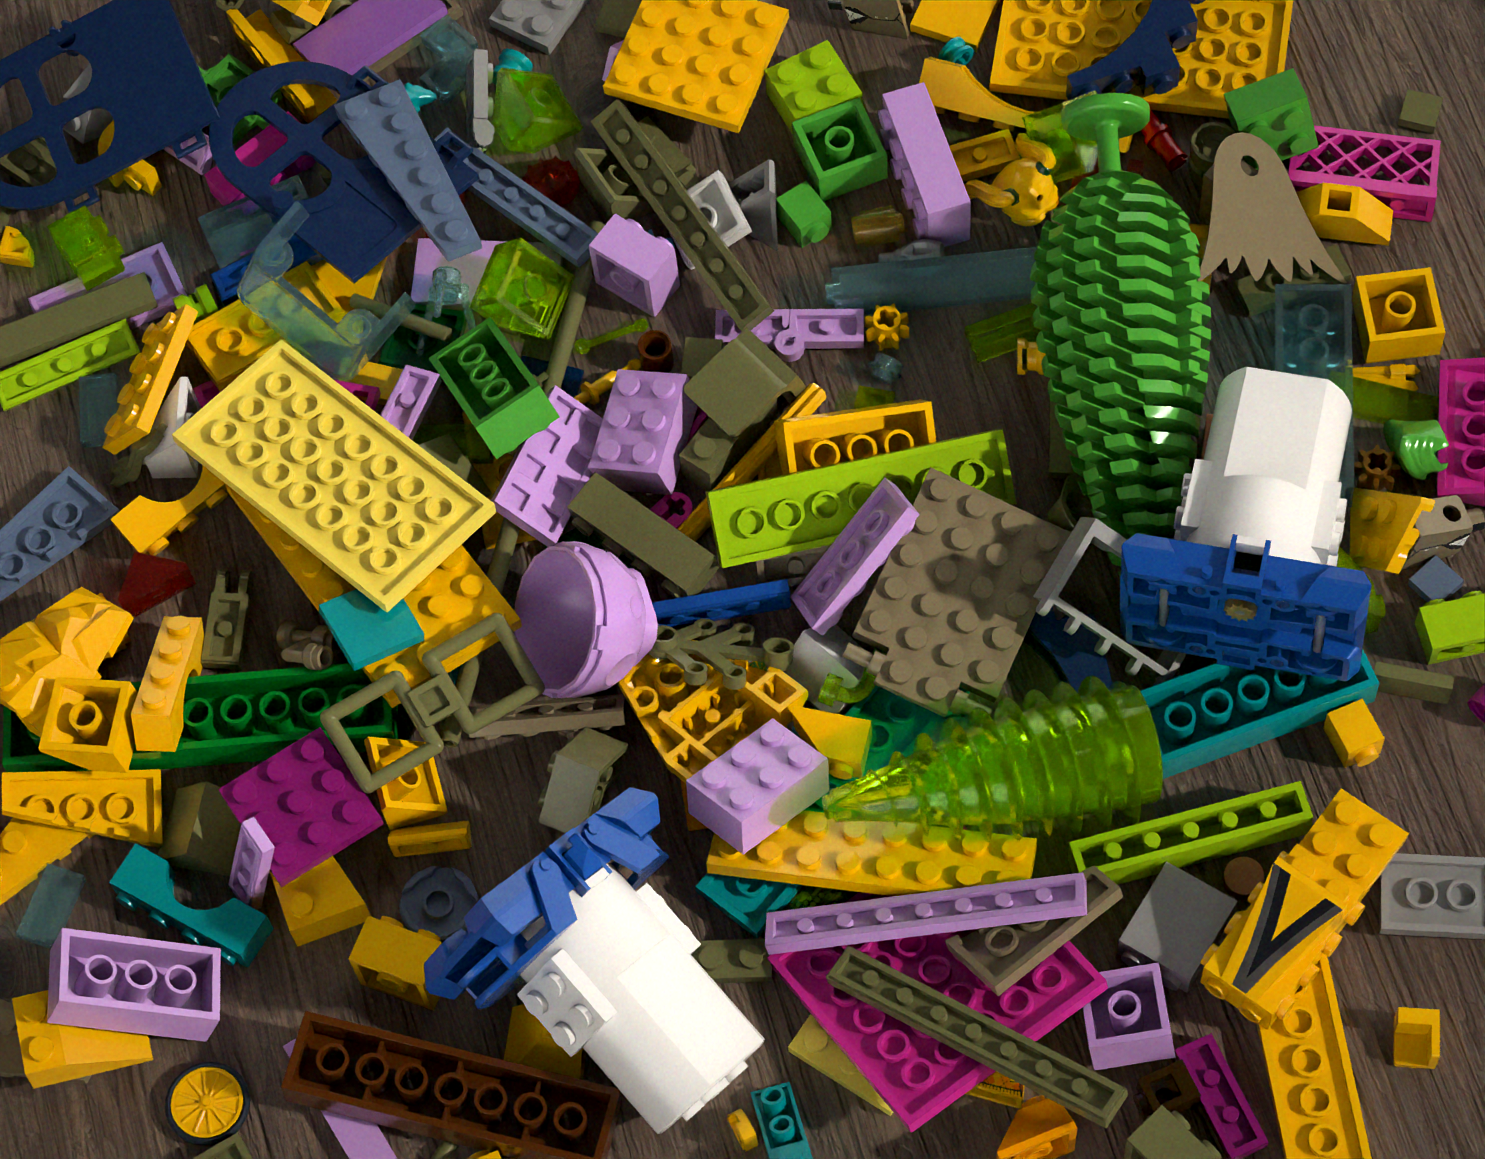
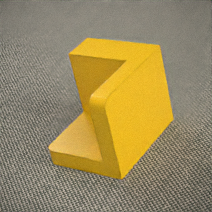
M1398 1007L1393 1024L1394 1066L1435 1069L1440 1058V1009Z

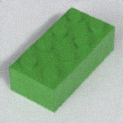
M491 317L429 357V360L496 459L512 452L523 441L535 433L545 430L553 421L560 417L540 385Z

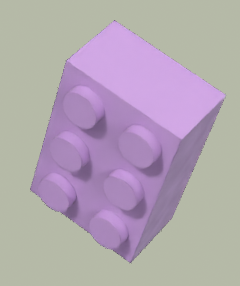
M617 370L588 467L592 474L598 473L622 491L664 495L673 494L680 469L679 454L687 445L698 407L684 392V386L690 380L687 374Z
M772 718L686 780L688 813L744 855L829 792L828 758Z

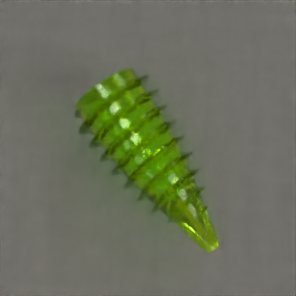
M1090 675L1082 680L1078 693L1068 683H1057L1051 693L1050 701L1042 692L1032 689L1026 694L1022 709L1014 700L1008 697L1002 698L996 707L994 720L983 708L975 707L970 712L965 731L957 721L948 718L942 724L938 742L935 743L926 733H920L915 740L913 753L905 757L902 753L895 751L891 755L889 765L877 771L870 769L865 776L830 790L829 795L822 796V804L827 820L834 819L836 822L865 821V823L867 821L893 822L895 828H897L898 823L920 824L926 836H928L932 824L949 826L956 841L960 840L964 825L978 826L985 841L989 843L995 824H1006L1012 836L1017 841H1020L1025 822H1035L1044 837L1050 838L1054 819L1063 818L1071 831L1077 835L1082 829L1083 816L1092 814L1099 826L1104 830L1110 827L1113 810L1121 809L1125 818L1132 825L1137 824L1140 818L1141 805L1155 803L1161 796L1163 784L1161 751L1150 709L1139 689L1134 685L1126 686L1121 681L1113 682L1108 689L1099 678Z

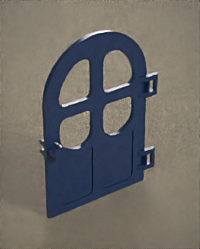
M112 0L73 22L62 20V28L49 27L48 31L50 34L0 60V88L10 80L19 79L33 111L30 120L0 135V158L37 138H44L57 169L56 177L51 182L40 186L19 187L0 180V206L13 210H37L64 201L72 216L100 201L94 185L169 145H172L178 159L207 145L202 128L221 118L170 0ZM61 53H66L73 57L79 54L84 56L92 68V77L88 87L80 94L59 105H51L39 77V69L42 64ZM93 109L108 111L113 117L115 127L111 145L99 157L85 164L75 163L63 134L64 125ZM195 136L197 142L183 149L180 143ZM88 192L90 198L75 205L74 199Z
M308 61L286 62L261 69L237 83L218 104L216 109L221 119L211 123L209 129V145L214 162L224 178L269 214L275 225L280 223L285 233L290 231L355 284L422 227L421 223L407 209L404 200L397 191L391 188L387 178L378 167H375L368 155L357 159L344 158L322 141L325 135L341 123L335 111V104L389 83L366 65L354 75H350L339 68L327 64ZM369 76L376 84L371 87L363 79ZM290 84L319 85L332 89L340 95L337 102L309 124L299 123L271 100L273 94L279 88ZM248 115L260 116L288 139L283 146L255 167H248L242 164L233 148L234 128L242 118ZM451 131L445 133L437 141L430 137L458 195H460L479 179V174L463 162L474 149ZM454 142L461 149L456 153L447 145ZM307 155L312 157L332 175L329 187L322 194L306 200H294L290 192L285 190L277 192L270 186V182L275 176L300 156ZM295 207V208H296V211H295V213L292 215V211H291V210Z

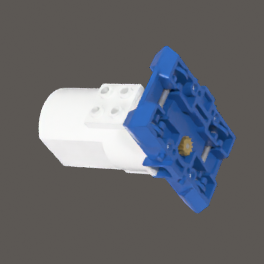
M1252 367L1236 370L1222 381L1218 390L1204 459H1195L1192 474H1184L1181 496H1183L1182 504L1177 506L1174 520V529L1176 530L1174 539L1136 533L1122 544L1120 631L1126 643L1217 659V664L1254 670L1255 666L1341 681H1348L1359 672L1372 585L1364 571L1337 567L1338 549L1342 541L1347 499L1340 498L1342 483L1338 481L1352 414L1349 399L1337 385L1328 379Z

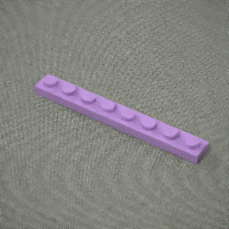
M1081 872L766 913L765 947L768 954L772 955L1087 915V882L1084 873Z

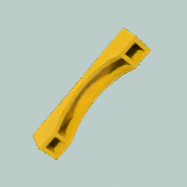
M933 57L924 59L919 83H925L936 113L944 114L945 109L959 112L958 118L979 123L981 117L993 120L992 126L998 129L1014 131V127L1017 126L1028 129L1027 135L1048 140L1049 135L1063 138L1062 144L1083 149L1084 143L1097 146L1096 141L1079 139L1064 131L1061 123V113L1028 111L1008 104L993 95L976 80L966 65ZM1133 134L1119 138L1120 152L1126 153L1130 150Z

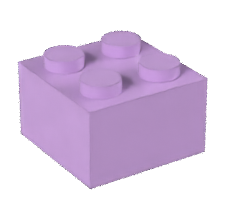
M614 214L589 244L595 282L654 318L680 286L676 253L673 245L661 236L654 237L647 233L633 219L628 218L625 220L619 215Z
M1159 962L1099 972L1107 981L1108 989L1083 1007L1088 1045L1094 1071L1176 1058Z

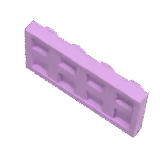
M556 385L548 391L546 396L560 417L553 421L545 430L535 433L520 444L491 499L495 504L496 512L547 547L557 543L571 516L567 506L592 475L588 467L603 420L599 415Z

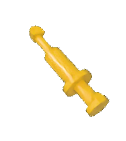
M632 359L621 370L637 371L641 367V362L639 359ZM611 370L592 384L585 381L580 385L582 392L575 396L574 399L582 404L587 401L592 405L597 404L600 400L599 396L613 387L617 371Z

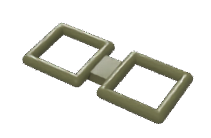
M494 613L425 652L422 656V662L432 679L414 690L411 689L400 671H392L321 712L320 721L364 793H372L441 753L444 749V743L433 725L454 714L463 731L467 734H473L544 692L545 685L502 614ZM495 632L526 685L472 715L441 661L488 634ZM393 689L425 744L375 773L370 774L339 720Z

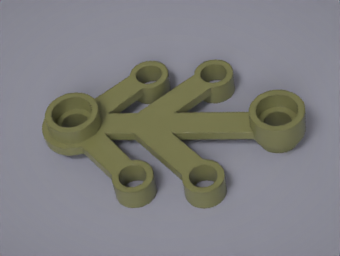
M703 618L677 631L670 626L658 625L657 639L653 648L647 653L656 659L671 660L684 670V681L695 686L702 685L707 681L708 670L705 663L694 661L687 654L697 655L723 675L722 684L724 687L738 690L746 685V669L734 665L726 658L764 662L767 669L770 666L786 671L793 662L794 645L791 641L784 638H770L763 643V648L746 647L754 643L755 628L753 625L737 623L731 629L716 634V622Z

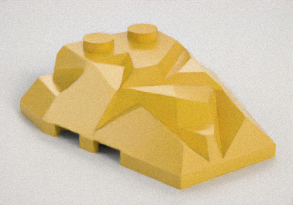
M83 587L74 590L38 614L35 619L25 622L0 639V704L15 712L30 732L41 737L56 677L100 680L102 676L97 670L104 658H112L134 618L129 612Z
M646 654L636 666L632 667L623 679L617 682L667 769L685 783L687 779L772 718L787 728V724L793 720L792 712L794 706L803 707L808 698V690L782 670L769 666L767 671L750 666L748 660L740 659L732 660L726 658L734 665L746 669V685L738 690L728 689L722 684L723 675L694 654L687 655L694 661L705 663L708 667L707 681L702 685L687 684L683 679L684 670L669 659L660 660L653 658L649 654Z

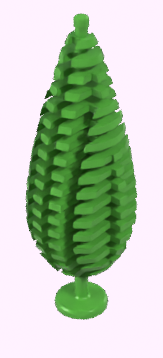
M1104 93L1079 98L1067 104L1061 111V123L1064 131L1079 139L1096 141L1099 173L1082 179L1078 185L1064 193L1059 201L1067 205H1061L1054 209L1051 220L1062 225L1046 220L1042 227L1041 238L1037 243L1033 258L1036 261L1030 270V280L1036 282L1031 289V303L1038 306L1032 315L1034 327L1041 329L1036 337L1038 351L1046 354L1042 359L1041 365L1044 376L1051 378L1047 386L1049 399L1057 403L1054 406L1055 417L1060 428H1063L1062 434L1066 449L1079 456L1077 458L1069 455L1073 471L1085 479L1086 484L1078 481L1083 495L1090 498L1093 507L1091 511L1094 518L1127 540L1136 533L1171 539L1175 536L1176 531L1174 529V520L1177 506L1182 504L1183 496H1181L1184 474H1192L1193 468L1189 466V457L1196 459L1197 443L1191 439V435L1199 438L1201 418L1195 414L1202 415L1205 397L1203 393L1206 391L1208 373L1204 371L1208 367L1210 351L1205 350L1211 340V329L1206 328L1205 325L1211 319V307L1203 303L1210 295L1209 284L1197 281L1201 277L1200 266L1203 259L1196 256L1199 252L1200 244L1196 234L1190 230L1189 217L1177 203L1173 202V197L1158 184L1144 179L1139 174L1121 170L1119 138L1130 136L1142 130L1150 121L1149 103L1143 98L1131 94ZM1107 551L1111 563L1121 567V558Z

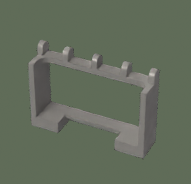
M1080 517L1033 596L1040 601L1036 607V612L1041 616H1045L1051 607L1054 606L1069 616L1064 626L1065 632L1073 635L1081 624L1100 637L1095 646V652L1102 656L1112 645L1129 656L1131 659L1126 665L1125 672L1131 676L1137 674L1141 666H1144L1151 671L1149 675L1156 678L1153 686L1171 680L1187 654L1163 650L1155 662L1058 597L1090 542L1101 550L1112 552L1121 558L1122 544L1127 540L1096 518Z

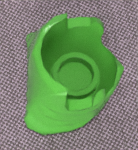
M1391 419L1385 422L1383 433L1386 443L1391 452H1395V461L1409 477L1417 480L1430 479L1429 473L1440 472L1447 468L1448 463H1440L1436 457L1438 450L1449 446L1445 433L1437 420L1400 421Z

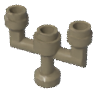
M284 621L278 628L277 643L280 649L283 650L281 656L285 661L304 663L308 669L321 670L327 669L331 665L333 657L342 653L327 625H318L313 631H306L299 622Z

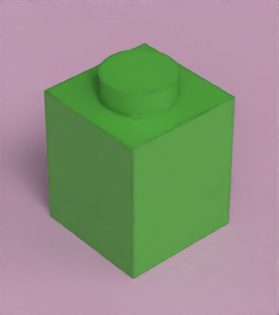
M807 181L802 182L776 198L777 217L801 248L811 242L821 241L832 230L830 209Z

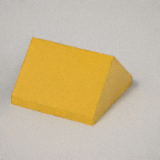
M369 736L364 739L372 774L425 744V742ZM434 757L377 789L381 810L389 830L443 816L448 812Z

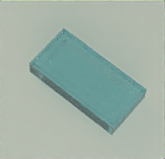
M116 373L79 377L80 442L83 448L103 446L108 435L104 433L105 426L119 408V403L117 402L119 395L118 377Z
M48 863L17 929V937L51 949L61 929L65 928L86 882L85 876Z

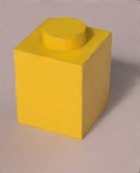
M1363 698L1327 713L1323 729L1344 768L1357 764L1359 767L1365 766L1379 757L1385 738Z

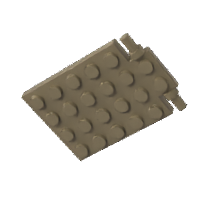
M930 467L913 504V507L920 515L915 520L912 530L907 535L902 536L892 549L852 634V637L887 654L884 655L876 650L873 654L848 643L842 657L867 668L866 672L876 677L874 685L944 718L948 711L957 715L962 712L986 724L992 709L967 698L969 694L958 688L961 687L995 703L1035 615L1036 607L1040 602L1033 596L1071 532Z

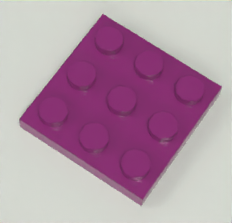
M321 727L218 789L239 824L241 825L243 821L255 817L274 845L275 849L270 871L281 888L383 825L382 818L366 794L361 790L352 773Z

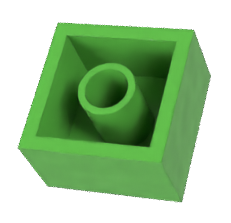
M1294 68L1223 94L1231 126L1235 133H1249L1261 138L1277 153L1281 161L1319 147L1308 98ZM1251 156L1242 157L1244 162L1258 170V164Z
M860 98L792 122L794 147L815 192L822 201L888 178L887 154Z

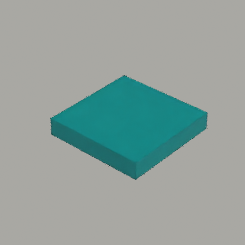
M355 589L319 605L320 615L354 671L424 641V632L404 599L386 613L358 589Z

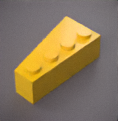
M334 856L282 888L270 871L289 931L297 946L364 923L367 916H371L366 903Z

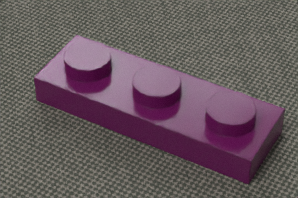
M1212 1033L1175 1049L1176 1060H1183L1201 1094L1199 1104L1227 1158L1241 1159L1267 1147L1268 1140Z

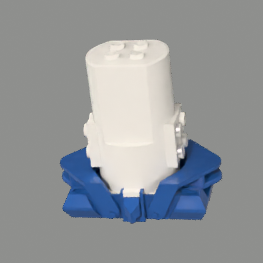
M629 787L577 827H573L550 844L541 854L480 898L464 917L467 930L459 929L440 944L424 963L426 990L430 994L455 1000L465 991H468L475 999L474 1003L478 1009L492 1007L515 988L513 983L521 976L527 984L517 996L523 1001L526 1009L536 1016L548 1030L555 1043L562 1047L570 1057L583 1048L653 1130L660 1134L665 1132L681 1117L687 1122L708 1101L730 1084L729 1082L733 1081L748 1067L745 1061L763 1044L765 1039L691 955L701 943L666 905L664 899L648 883L635 891L669 858V855L659 848L650 835L660 823L658 797L653 792ZM625 867L633 871L627 880L620 873Z

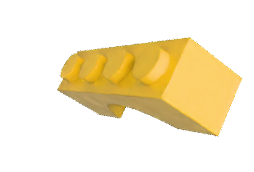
M202 465V473L197 485L185 497L172 502H156L139 495L110 520L142 559L148 554L154 557L169 545L170 542L167 538L174 532L179 530L183 533L192 527L199 519L196 514L208 505L212 509L221 503L228 495L225 491L226 485Z
M163 617L131 711L137 751L176 752L184 727L183 706L188 677L200 676L203 668L201 664L204 643L202 617Z

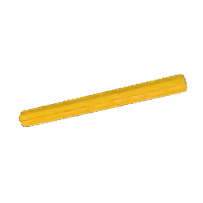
M810 383L777 420L812 415L825 401V391L817 384ZM774 423L713 490L748 483L753 480L778 452ZM706 498L677 528L695 542L711 526Z

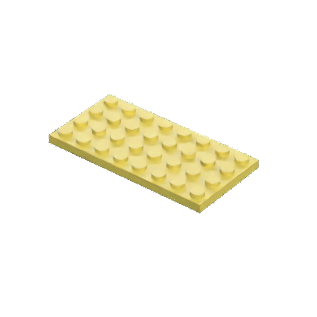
M282 339L172 434L174 442L386 613L496 513L495 504Z

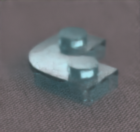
M449 15L435 22L420 35L422 43L441 58L419 77L421 86L434 92L437 95V99L445 106L466 88V62L473 51L479 49L478 42L474 36Z

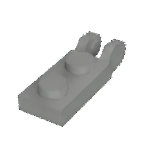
M475 49L466 62L467 142L485 154L488 146H491L494 139V126L487 120L488 118L491 119L493 114V98L488 97V84H491L493 79V64L488 63V50Z

